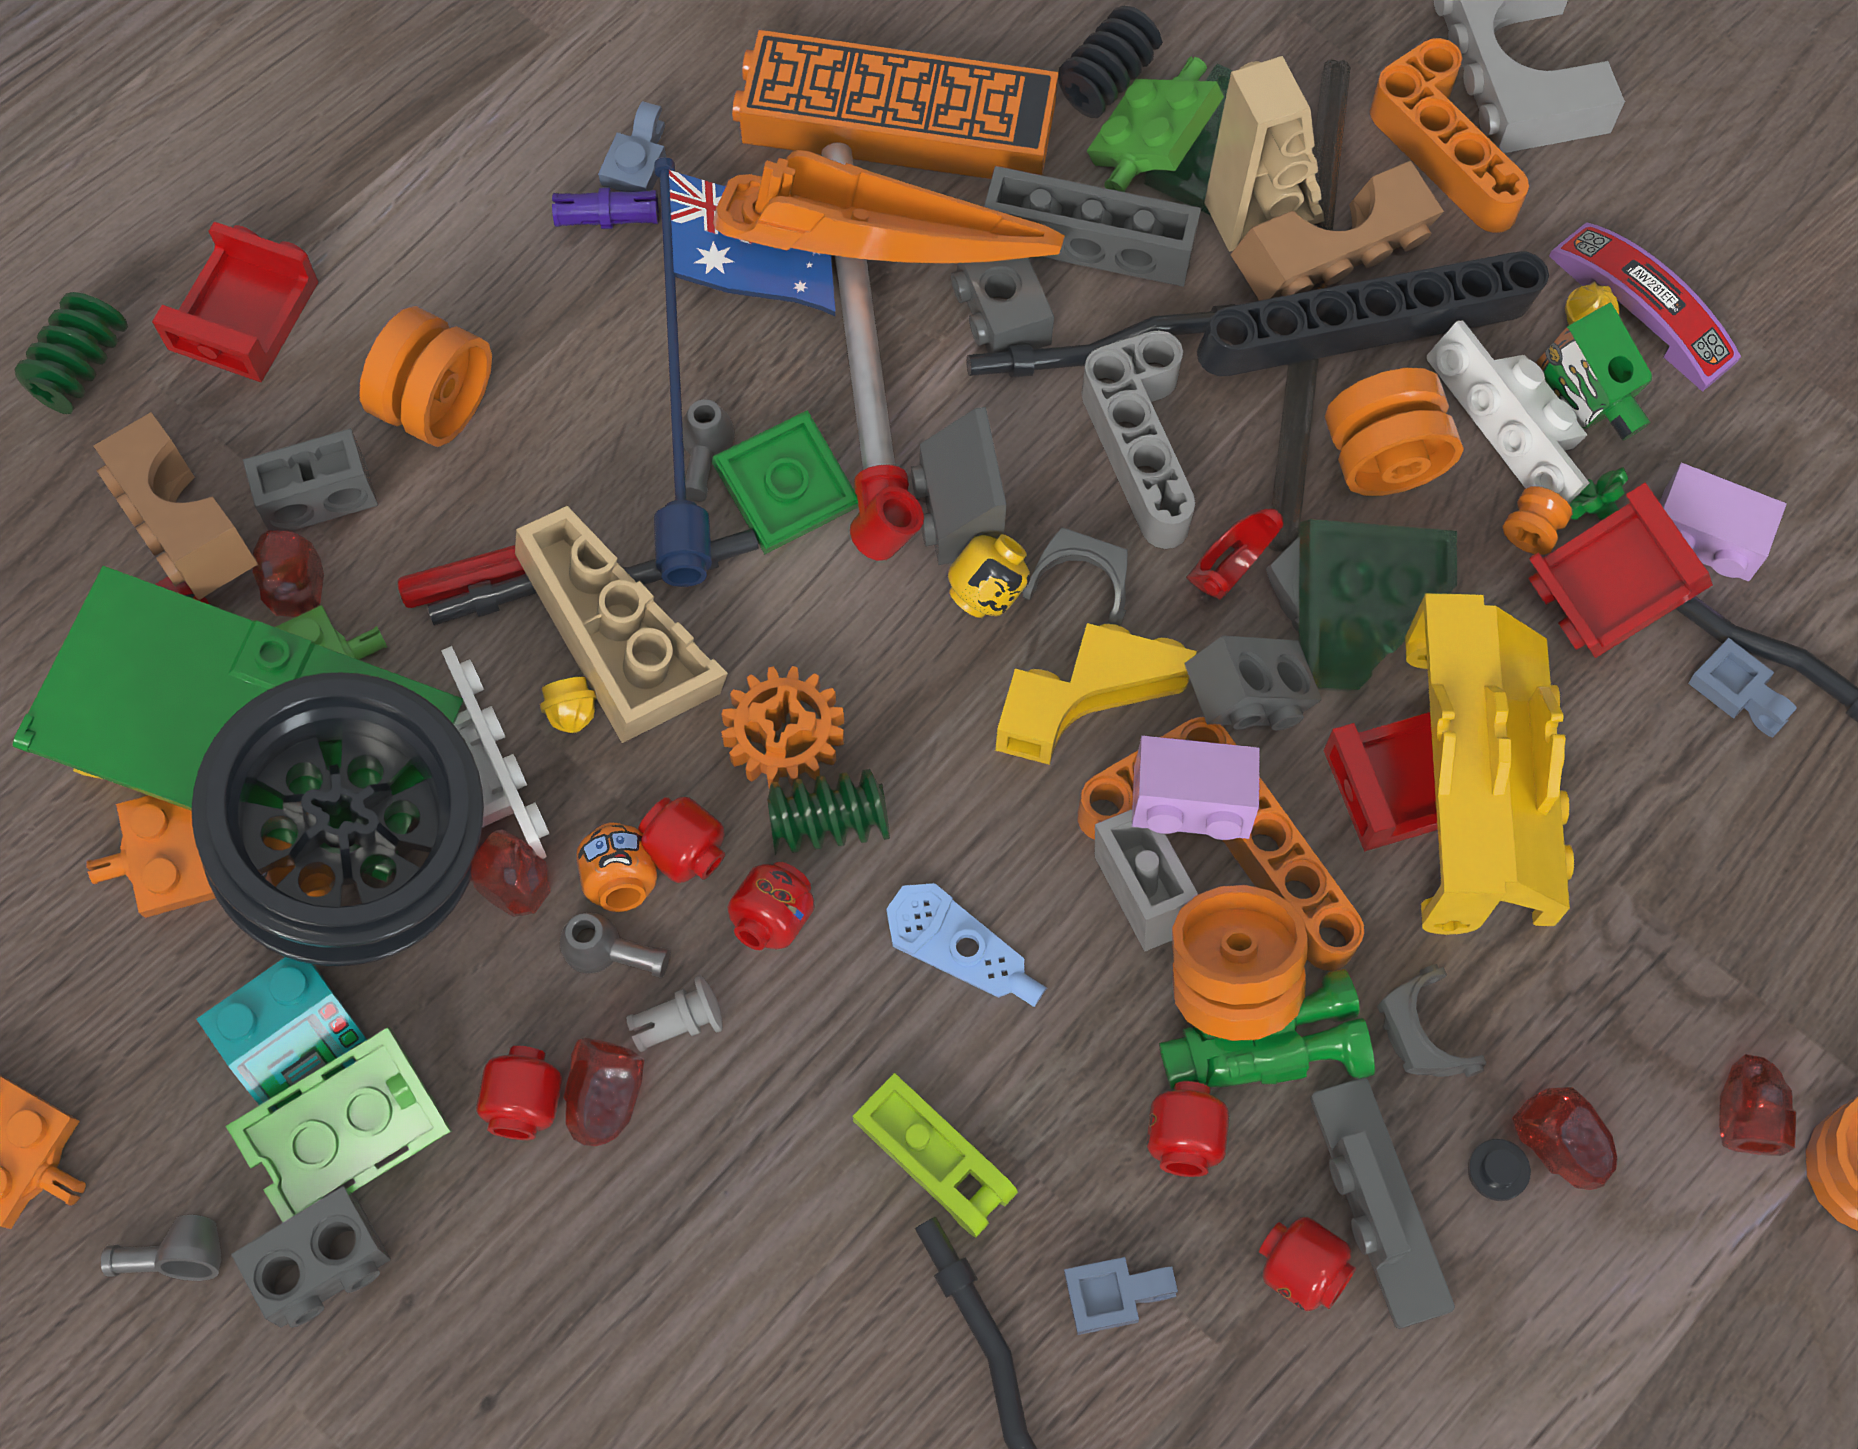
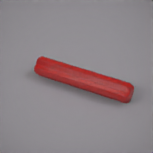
M515 545L402 576L398 579V589L404 605L407 608H414L469 592V585L489 579L491 584L526 573L515 555Z

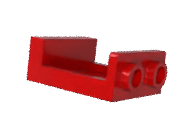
M213 222L208 232L215 244L214 251L179 310L161 305L152 323L167 350L262 383L319 282L308 255L297 245L286 241L276 243L261 238L250 229L240 225H235L232 228L218 222Z
M1646 482L1626 494L1629 504L1549 555L1542 558L1539 552L1529 558L1537 572L1528 577V579L1546 605L1554 600L1558 602L1567 616L1559 621L1558 624L1574 648L1578 650L1586 645L1595 658L1713 586L1709 572Z
M1430 712L1359 733L1354 723L1332 729L1323 751L1364 852L1438 830Z

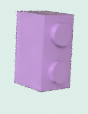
M1682 462L1667 484L1660 500L1662 507L1703 564L1711 566L1717 573L1723 576L1741 578L1746 581L1751 580L1768 557L1787 504Z
M1141 736L1134 766L1132 827L1148 828L1161 834H1170L1178 831L1207 834L1220 840L1234 838L1249 839L1259 809V748Z

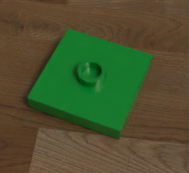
M808 410L712 458L715 470L749 529H753L764 555L859 507L858 498L852 485Z

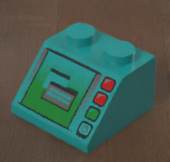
M287 957L281 959L196 1018L226 1064L258 1105L263 1104L368 1040L314 964L300 962ZM355 1057L325 1075L326 1078H331L357 1062ZM301 1090L273 1106V1112L303 1095Z

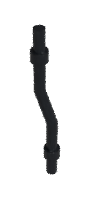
M1235 304L1213 306L1209 312L1152 316L1088 345L1032 349L1030 344L1008 346L1006 352L967 355V372L969 376L1009 373L1010 377L1033 376L1034 370L1085 366L1087 357L1092 351L1150 331L1160 330L1169 332L1173 336L1205 333L1212 316L1218 310L1235 306Z
M751 528L711 541L712 565L707 571L718 568L719 561L759 549L753 529ZM655 559L630 567H622L636 583L640 581L643 585L662 580V573L656 568ZM523 574L491 584L489 579L469 585V592L427 604L432 623L435 626L476 612L478 617L500 611L498 605L527 597L537 592L527 574Z
M1696 596L1676 608L1677 611L1722 644L1730 638L1749 654L1794 668L1848 708L1846 714L1858 722V687L1808 650L1736 626Z
M933 1217L916 1227L915 1230L938 1270L934 1277L946 1298L953 1297L988 1360L1004 1442L1008 1449H1037L1027 1430L1011 1350L973 1284L978 1278L966 1257L959 1259L938 1219Z

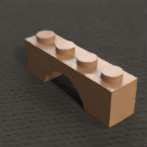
M1412 161L1377 174L1366 183L1349 204L1352 216L1351 230L1330 231L1319 228L1304 220L1293 210L1252 227L1231 253V256L1259 301L1308 292L1314 287V284L1324 281L1327 286L1335 284L1350 274L1355 266L1363 263L1366 268H1371L1385 260L1396 248L1402 246L1404 251H1409L1426 241L1432 234L1429 227L1444 211Z
M151 412L94 445V448L106 464L96 471L116 498L131 523L136 527V530L153 555L157 556L165 551L156 559L175 587L185 581L196 598L200 600L258 565L238 531L213 496L194 502L176 503L183 489L195 477L170 437Z

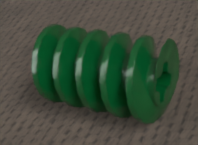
M78 292L65 293L59 302L60 309L54 310L48 318L49 326L42 327L37 335L38 342L32 343L25 352L27 359L20 360L14 369L15 376L20 384L34 398L62 414H71L75 409L73 404L64 397L65 394L75 398H82L86 392L84 387L75 378L93 381L97 375L95 370L86 361L103 365L108 359L106 353L98 344L107 348H114L119 342L116 335L108 328L125 332L128 328L126 319L111 305L93 296Z
M870 769L862 770L858 787L854 786L847 772L839 773L836 790L831 789L824 775L816 777L813 793L810 794L802 779H794L789 797L785 796L778 782H772L770 785L767 801L775 855L777 854L780 838H784L792 853L800 851L802 837L806 834L815 850L822 849L827 831L831 832L838 846L845 845L849 828L855 830L861 843L868 842L871 825H877L884 840L890 839L882 783H877Z

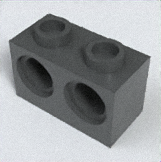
M351 428L243 459L254 505L272 537L378 506L365 458Z
M1222 635L1184 663L1207 724L1233 725V728L1238 730L1252 726H1271L1272 730L1275 731L1284 730L1300 723L1304 719L1303 713L1322 700L1298 640Z
M344 1186L231 1254L264 1318L280 1328L287 1324L294 1328L312 1320L324 1310L325 1307L322 1302L343 1289L346 1293H351L367 1286L380 1275L378 1268L391 1260L358 1199ZM354 1231L356 1243L352 1252L345 1258L332 1260L330 1257V1246L334 1238L340 1233ZM298 1265L300 1277L297 1285L290 1292L277 1295L275 1279L278 1273L287 1266Z

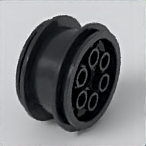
M344 672L321 673L287 681L265 691L239 709L224 724L207 749L197 773L192 798V827L196 847L208 883L225 913L243 932L267 949L287 958L321 966H351L379 961L414 946L438 928L453 912L471 881L480 848L484 813L483 789L474 757L465 739L443 712L427 699L395 682L370 675ZM342 740L341 768H339L338 764L330 765L329 770H327L319 742ZM413 765L425 780L393 796L390 786ZM362 768L373 769L382 777L378 784L369 785L364 789L353 785L349 778L355 771ZM309 775L321 782L319 790L313 789L302 794H294L289 790L290 783L300 776ZM256 784L282 799L283 810L247 802L254 785ZM342 808L351 810L352 822L344 821L339 829L331 827L330 815L337 816ZM408 813L414 816L419 824L410 833L396 834L390 831L385 823L393 814ZM278 828H287L298 836L295 843L285 850H273L264 844V839L268 833ZM326 843L330 847L340 848V854L328 852L320 847V845ZM354 844L361 846L357 850L350 852L349 847ZM415 849L429 852V855L419 868L397 855L396 851L406 852ZM384 865L394 872L395 879L384 888H373L363 882L362 875L372 866ZM295 866L276 887L262 875L276 867ZM321 873L331 877L335 883L329 893L324 896L313 897L301 890L300 887L304 879L311 874ZM355 883V889L361 904L341 907L342 886Z

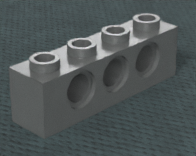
M995 166L984 207L1046 225L1065 235L1059 254L1039 257L1183 287L1187 277L1201 211L1199 207Z

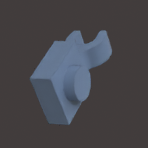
M642 101L635 115L632 135L616 133L598 173L602 186L622 192L653 190L658 178L655 175L654 163L657 159L666 157L664 146L657 144L665 128V122L658 120L662 112L661 106Z
M1730 638L1694 673L1688 683L1733 719L1745 708L1749 712L1755 726L1772 738L1788 722L1787 719L1797 709L1788 698L1773 691L1766 685L1774 672Z
M1125 1257L1064 1269L1077 1335L1138 1323L1139 1317L1136 1303L1171 1299L1176 1297L1178 1292L1172 1267L1129 1275Z

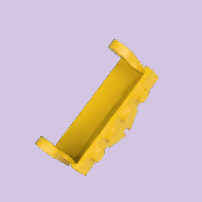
M1425 593L1405 636L1406 662L1417 668L1428 669L1441 885L1433 897L1425 899L1421 903L1422 929L1430 933L1444 935L1475 931L1483 925L1500 901L1535 909L1532 912L1533 925L1555 926L1570 909L1568 880L1573 875L1574 854L1571 845H1564L1563 825H1566L1569 817V797L1566 791L1560 790L1565 757V735L1557 734L1558 723L1563 722V712L1560 708L1559 688L1557 685H1551L1547 638L1499 607L1484 605V595Z

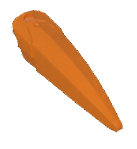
M802 150L791 152L786 159L779 158L777 163L767 160L762 177L746 174L737 175L730 179L716 207L713 221L715 229L725 236L786 251L794 248L849 258L910 263L992 262L1057 255L1060 253L1065 235L1046 225L870 172L849 163L844 165Z

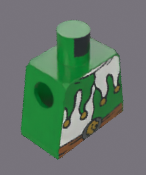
M1611 302L1567 326L1535 362L1542 369L1545 376L1544 380L1557 397L1574 410L1577 417L1576 421L1582 428L1588 429L1607 418L1622 441L1651 423L1635 400V397L1652 381V373Z

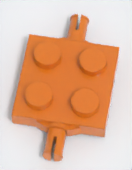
M149 795L116 804L123 835L120 846L121 853L95 860H87L86 865L90 870L88 875L93 884L126 875L133 884L138 913L145 918L216 899L208 883L196 847L191 810Z
M0 1075V1227L12 1229L28 1202L42 1192L43 1189L66 1202L67 1205L72 1206L81 1197L62 1187V1185L72 1191L84 1193L86 1183L57 1168L60 1164L63 1147L80 1121Z

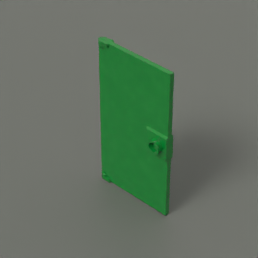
M102 566L28 714L25 715L16 732L13 747L192 811L193 789L197 773L214 737L224 724L244 705L265 691L282 683L321 673L344 672L375 676L395 682L419 694L443 712L453 724L464 700L453 694L317 645L313 641L257 620H249L120 571ZM342 740L319 742L327 770H329L330 765L338 764L339 768H341ZM411 765L390 786L392 795L394 796L425 779ZM370 768L358 769L349 778L353 785L362 789L372 784H378L382 779L377 771ZM309 775L300 776L290 783L289 790L294 794L306 793L313 789L319 790L321 782ZM254 785L247 802L283 810L282 799L260 786ZM342 808L337 816L330 815L331 827L339 829L344 821L352 822L351 810ZM397 813L388 818L385 824L390 831L396 834H407L415 817L408 813ZM278 828L272 830L266 837L293 845L298 836L292 830ZM326 843L320 845V847L328 852L340 854V848L330 847ZM354 844L349 847L350 852L357 850L361 846ZM375 865L368 868L364 873L387 882L393 871L387 866Z

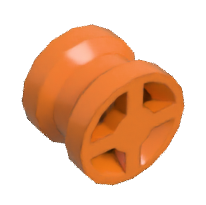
M1530 486L1524 489L1517 501L1519 510L1509 514L1503 525V532L1511 543L1523 551L1532 554L1539 552L1540 555H1546L1551 553L1558 541L1557 530L1565 528L1573 515L1572 508L1563 497L1554 491L1539 486Z

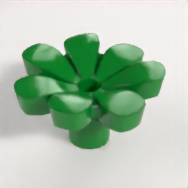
M1624 467L1603 474L1598 479L1597 484H1594L1591 479H1587L1589 484L1579 493L1580 496H1576L1569 503L1572 508L1573 515L1571 519L1573 520L1578 519L1584 513L1596 514L1599 520L1602 521L1618 511L1619 508L1614 501L1618 500L1625 493L1622 486L1628 481Z

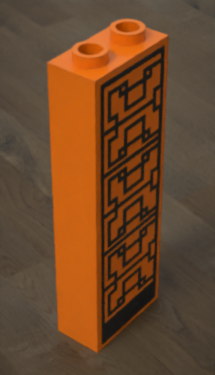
M764 30L758 31L754 50L747 49L745 52L742 76L746 84L744 91H736L732 111L733 121L740 122L742 143L793 151L802 150L822 155V151L827 145L844 143L851 148L852 158L855 160L992 179L995 166L1043 176L1056 105L1058 72Z

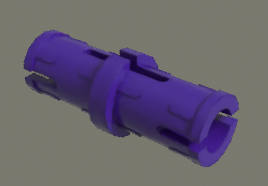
M610 187L599 188V191L596 193H553L552 201L553 203L555 202V204H552L555 227L589 224L601 225V229H613V224L659 223L657 190L611 192Z

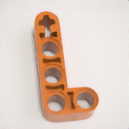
M1442 38L1429 39L1388 65L1381 72L1370 108L1371 119L1477 226L1492 233L1504 232L1510 229L1516 222L1528 192V178L1514 162L1449 100L1462 62L1461 51L1457 45Z

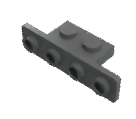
M1366 1078L1356 1079L1314 1092L1310 1101L1332 1158L1329 1160L1332 1179L1338 1192L1341 1195H1346L1354 1216L1351 1219L1354 1238L1362 1254H1368L1394 1326L1398 1329H1403L1451 1313L1455 1308L1453 1299L1369 1081Z

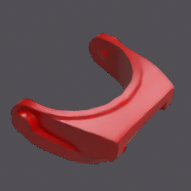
M1272 508L1263 509L1235 522L1208 548L1186 578L1202 592L1221 600L1283 528L1281 514ZM1230 546L1235 549L1219 564L1215 571L1210 570L1216 560Z

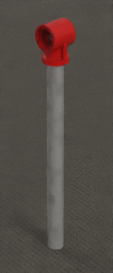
M832 143L827 145L822 151V157L844 165L846 163L853 165L851 148L844 143ZM835 256L863 471L859 472L854 479L859 513L850 524V535L854 545L862 554L873 560L883 561L893 557L920 530L924 523V513L915 496L908 492L909 481L906 471L899 466H895L867 259Z

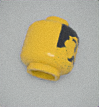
M1003 534L997 539L986 535H979L973 538L948 570V580L952 586L949 593L955 603L964 611L977 618H983L985 615L1000 616L1005 613L1030 582V571L1024 562L1027 554L1023 547L1014 539Z

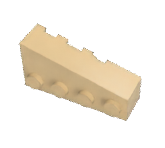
M1283 56L1264 62H1250L1239 70L1232 71L1230 75L1204 202L1229 252L1234 251L1252 227L1292 210L1312 225L1324 221L1323 211L1318 202L1321 200V191L1315 178V173L1318 172L1317 160L1312 153L1315 143L1311 110Z
M568 506L516 529L515 555L590 688L595 691L599 704L622 743L721 694L728 673L714 658L710 660L693 642L694 637L679 622L675 623L654 602V596L640 581L635 582L617 563L618 558Z

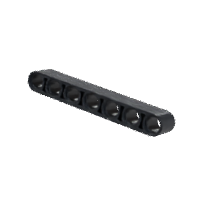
M1518 251L1225 307L1218 310L1212 316L1199 343L1197 357L1202 368L1210 374L1232 376L1444 334L1449 331L1456 321L1463 320L1468 328L1515 320L1522 317L1528 311L1546 286L1549 272L1543 260L1537 255L1527 251ZM1221 339H1224V340H1226V341H1229V342H1230L1231 344H1233V345L1227 344V343H1225L1224 341H1222Z

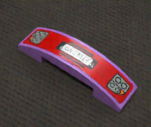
M1586 222L1551 251L1549 257L1582 286L1590 285L1593 282H1597L1601 286H1609L1613 295L1617 297V300L1670 346L1664 358L1702 392L1741 358L1740 353L1724 327L1697 294L1661 261L1630 240L1601 226Z

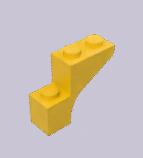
M1087 623L1070 683L1061 681L1057 675L1042 669H1031L1028 672L1019 669L1014 670L997 728L995 751L1050 765L1054 749L1061 735L1080 717L1096 711L1183 692L1188 686L1190 679L1184 663L1194 657L1197 651L1186 649L1183 644L1173 639L1157 638L1151 640L1132 635L1127 629L1118 625L1102 624L1097 626Z

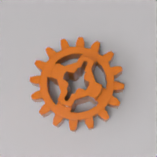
M774 666L768 667V680L760 682L752 674L747 676L749 691L744 693L733 689L730 693L732 705L736 709L722 710L723 724L729 728L721 733L724 747L733 748L729 752L732 765L736 767L747 762L745 769L747 779L752 782L761 773L767 775L769 788L772 782H779L780 777H788L789 783L792 786L794 779H799V775L805 772L816 781V777L820 776L818 763L822 761L826 764L834 765L836 762V751L832 746L844 745V730L838 727L844 724L843 708L833 707L836 703V692L833 688H829L819 693V676L814 673L803 682L799 680L798 667L795 666L791 667L787 678H779ZM801 701L810 705L815 712L805 711L800 704ZM789 713L791 724H787L785 731L781 732L779 742H777L776 731H779L782 723L786 722V717ZM747 736H751L752 742L761 743L766 749L765 755L752 746Z

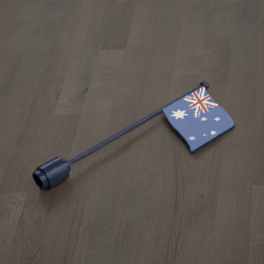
M663 157L655 161L654 170L655 175L660 178L675 500L667 503L665 507L658 510L654 515L656 568L662 573V579L665 583L677 587H689L700 584L706 579L707 570L712 565L709 513L704 508L697 506L696 503L686 500L675 277L726 293L795 302L822 310L832 316H835L836 312L831 255L794 248L786 251L723 235L715 229L713 221L716 207L726 186L675 172V162L670 158Z

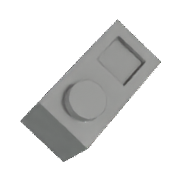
M1132 810L1095 824V859L1144 952L1172 941V927L1180 909L1198 893L1166 834L1156 833L1148 828L1132 827Z

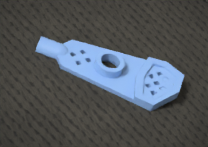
M935 883L905 885L901 887L886 909L894 948L998 998L1013 993L1033 1007L1036 1006L1047 987L1024 973V958L952 900L953 898ZM963 938H971L977 942L979 950L975 955L965 957L958 953L956 949L957 943ZM1004 958V962L999 963V959ZM990 961L991 965L986 966L985 962ZM1007 971V975L1002 976V972ZM993 974L994 978L989 979L988 975Z

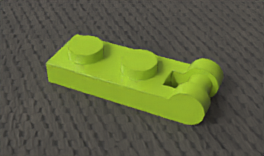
M895 1073L852 1116L853 1122L938 1201L963 1229L975 1238L988 1226L987 1216L999 1204L1006 1206L1018 1193L1016 1187L1006 1176ZM969 1174L982 1186L970 1200L966 1199L956 1189Z

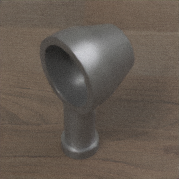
M707 399L694 402L682 420L684 448L691 455L685 479L686 499L691 501H703L707 498L708 488L706 485L712 458L731 448L734 442V428L730 417L717 403ZM705 418H711V419H713V420H712L711 422H709V423H699V422H698L699 420L705 419Z
M583 913L574 916L565 925L560 937V948L566 962L573 969L582 973L600 972L608 968L615 961L652 972V976L662 978L670 959L669 949L662 947L655 949L620 939L615 926L607 918L596 913ZM586 928L596 930L595 936L589 942L580 943L576 941L577 935L581 930Z
M198 1215L178 1217L160 1246L122 1248L120 1245H107L101 1256V1268L105 1276H119L121 1273L160 1272L172 1278L190 1281L215 1278L219 1274L221 1263V1249L216 1223L212 1219Z

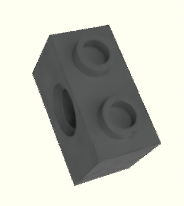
M1029 258L957 263V271L951 273L952 287L958 302H967L972 314L969 315L970 329L978 346L985 344L988 353L1006 352L1008 346L1030 344L1032 349L1051 345L1054 315ZM993 297H1004V298H1007V300L999 301V300H994V299H992V298H993Z

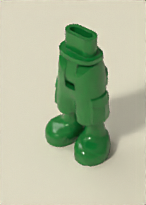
M1345 969L1328 972L1322 978L1321 987L1304 998L1298 1016L1283 1030L1261 1039L1231 1041L1207 1035L1194 1026L1193 1028H1184V1037L1159 1043L1170 1088L1173 1089L1176 1083L1183 1081L1207 1084L1208 1087H1228L1259 1081L1261 1084H1277L1307 1077L1309 1062L1318 1060H1338L1343 1063L1349 1075L1354 1078L1362 1079L1373 1076L1375 1073V1062L1370 1035L1365 1019H1355L1359 1015L1360 1005L1356 989L1348 972ZM1329 1019L1337 1023L1347 1021L1333 1028L1302 1037L1295 1031L1297 1026Z

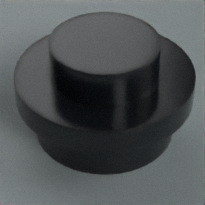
M1491 1139L1480 1144L1472 1152L1468 1162V1175L1474 1188L1484 1197L1494 1201H1508L1517 1197L1525 1190L1530 1180L1531 1168L1527 1156L1516 1144L1504 1139Z

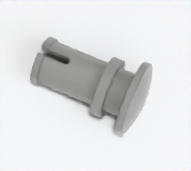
M701 975L694 979L697 990L687 993L683 988L675 992L674 999L626 1017L629 1031L634 1030L637 1032L655 1024L654 1028L632 1036L640 1052L688 1031L691 1036L701 1033L700 1026L708 1023L711 1024L716 1033L722 1031V1016L719 1003L713 990Z

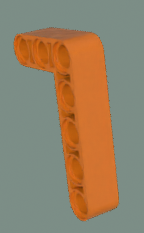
M1205 717L1188 720L1160 737L1236 745L1221 724H1207ZM1138 750L1096 774L1085 783L1078 808V823L1081 830L1089 838L1095 840V824L1132 810L1134 766ZM1259 777V809L1249 839L1234 838L1223 840V842L1255 887L1270 890L1289 901L1302 916L1308 939L1307 960L1313 966L1322 970L1334 971L1343 968L1351 960L1364 936L1363 921ZM1098 800H1108L1113 802L1119 811L1111 816H1105L1097 813L1091 807V804ZM1258 834L1272 837L1279 849L1275 851L1259 849L1251 837ZM1300 881L1310 888L1312 897L1299 899L1288 892L1285 883ZM1322 928L1338 930L1344 936L1346 945L1342 947L1328 945L1321 938L1319 930Z

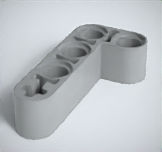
M1158 330L1137 335L1092 351L1086 360L1081 394L1083 403L1143 536L1153 546L1169 549L1182 544L1188 537L1195 507V498L1151 403L1170 395L1176 388L1183 355L1182 345L1179 340L1169 332ZM1155 362L1162 364L1165 367H1152L1148 363ZM1108 378L1116 383H1102L1098 379ZM1126 421L1133 423L1137 427L1125 428L1117 423ZM1150 466L1156 469L1157 472L1145 473L1137 467ZM1162 497H1163V501H1162V509H1163V510L1159 511V509H1160V504H1161V499H1162Z

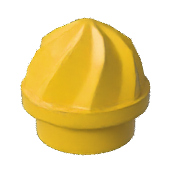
M1595 282L1578 287L1569 295L1565 304L1568 324L1571 325L1610 302L1619 315L1617 297L1613 295L1609 286H1598Z
M585 677L567 678L547 684L541 688L544 702L540 704V709L542 713L546 714L554 728L563 732L577 733L594 718L595 700L597 697L594 690L588 689Z

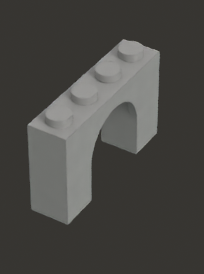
M1434 0L1436 13L1444 17L1448 27V40L1457 45L1461 51L1464 85L1467 93L1474 95L1479 108L1481 131L1486 136H1489L1490 140L1503 153L1612 132L1625 101L1608 61L1555 71L1536 70L1521 65L1510 58L1501 49L1495 38L1494 33L1504 26L1563 14L1568 0Z

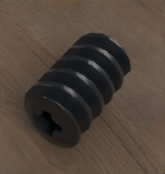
M1125 5L1116 7L1107 17V20H1104L1096 28L1095 32L1088 36L1083 45L1079 46L1072 53L1071 58L1066 59L1059 67L1058 81L1065 98L1076 110L1089 118H1099L1105 112V106L1111 105L1117 99L1118 93H1123L1130 85V80H1135L1142 73V67H1147L1154 60L1153 50L1159 49L1163 43L1161 34L1154 22L1135 7Z

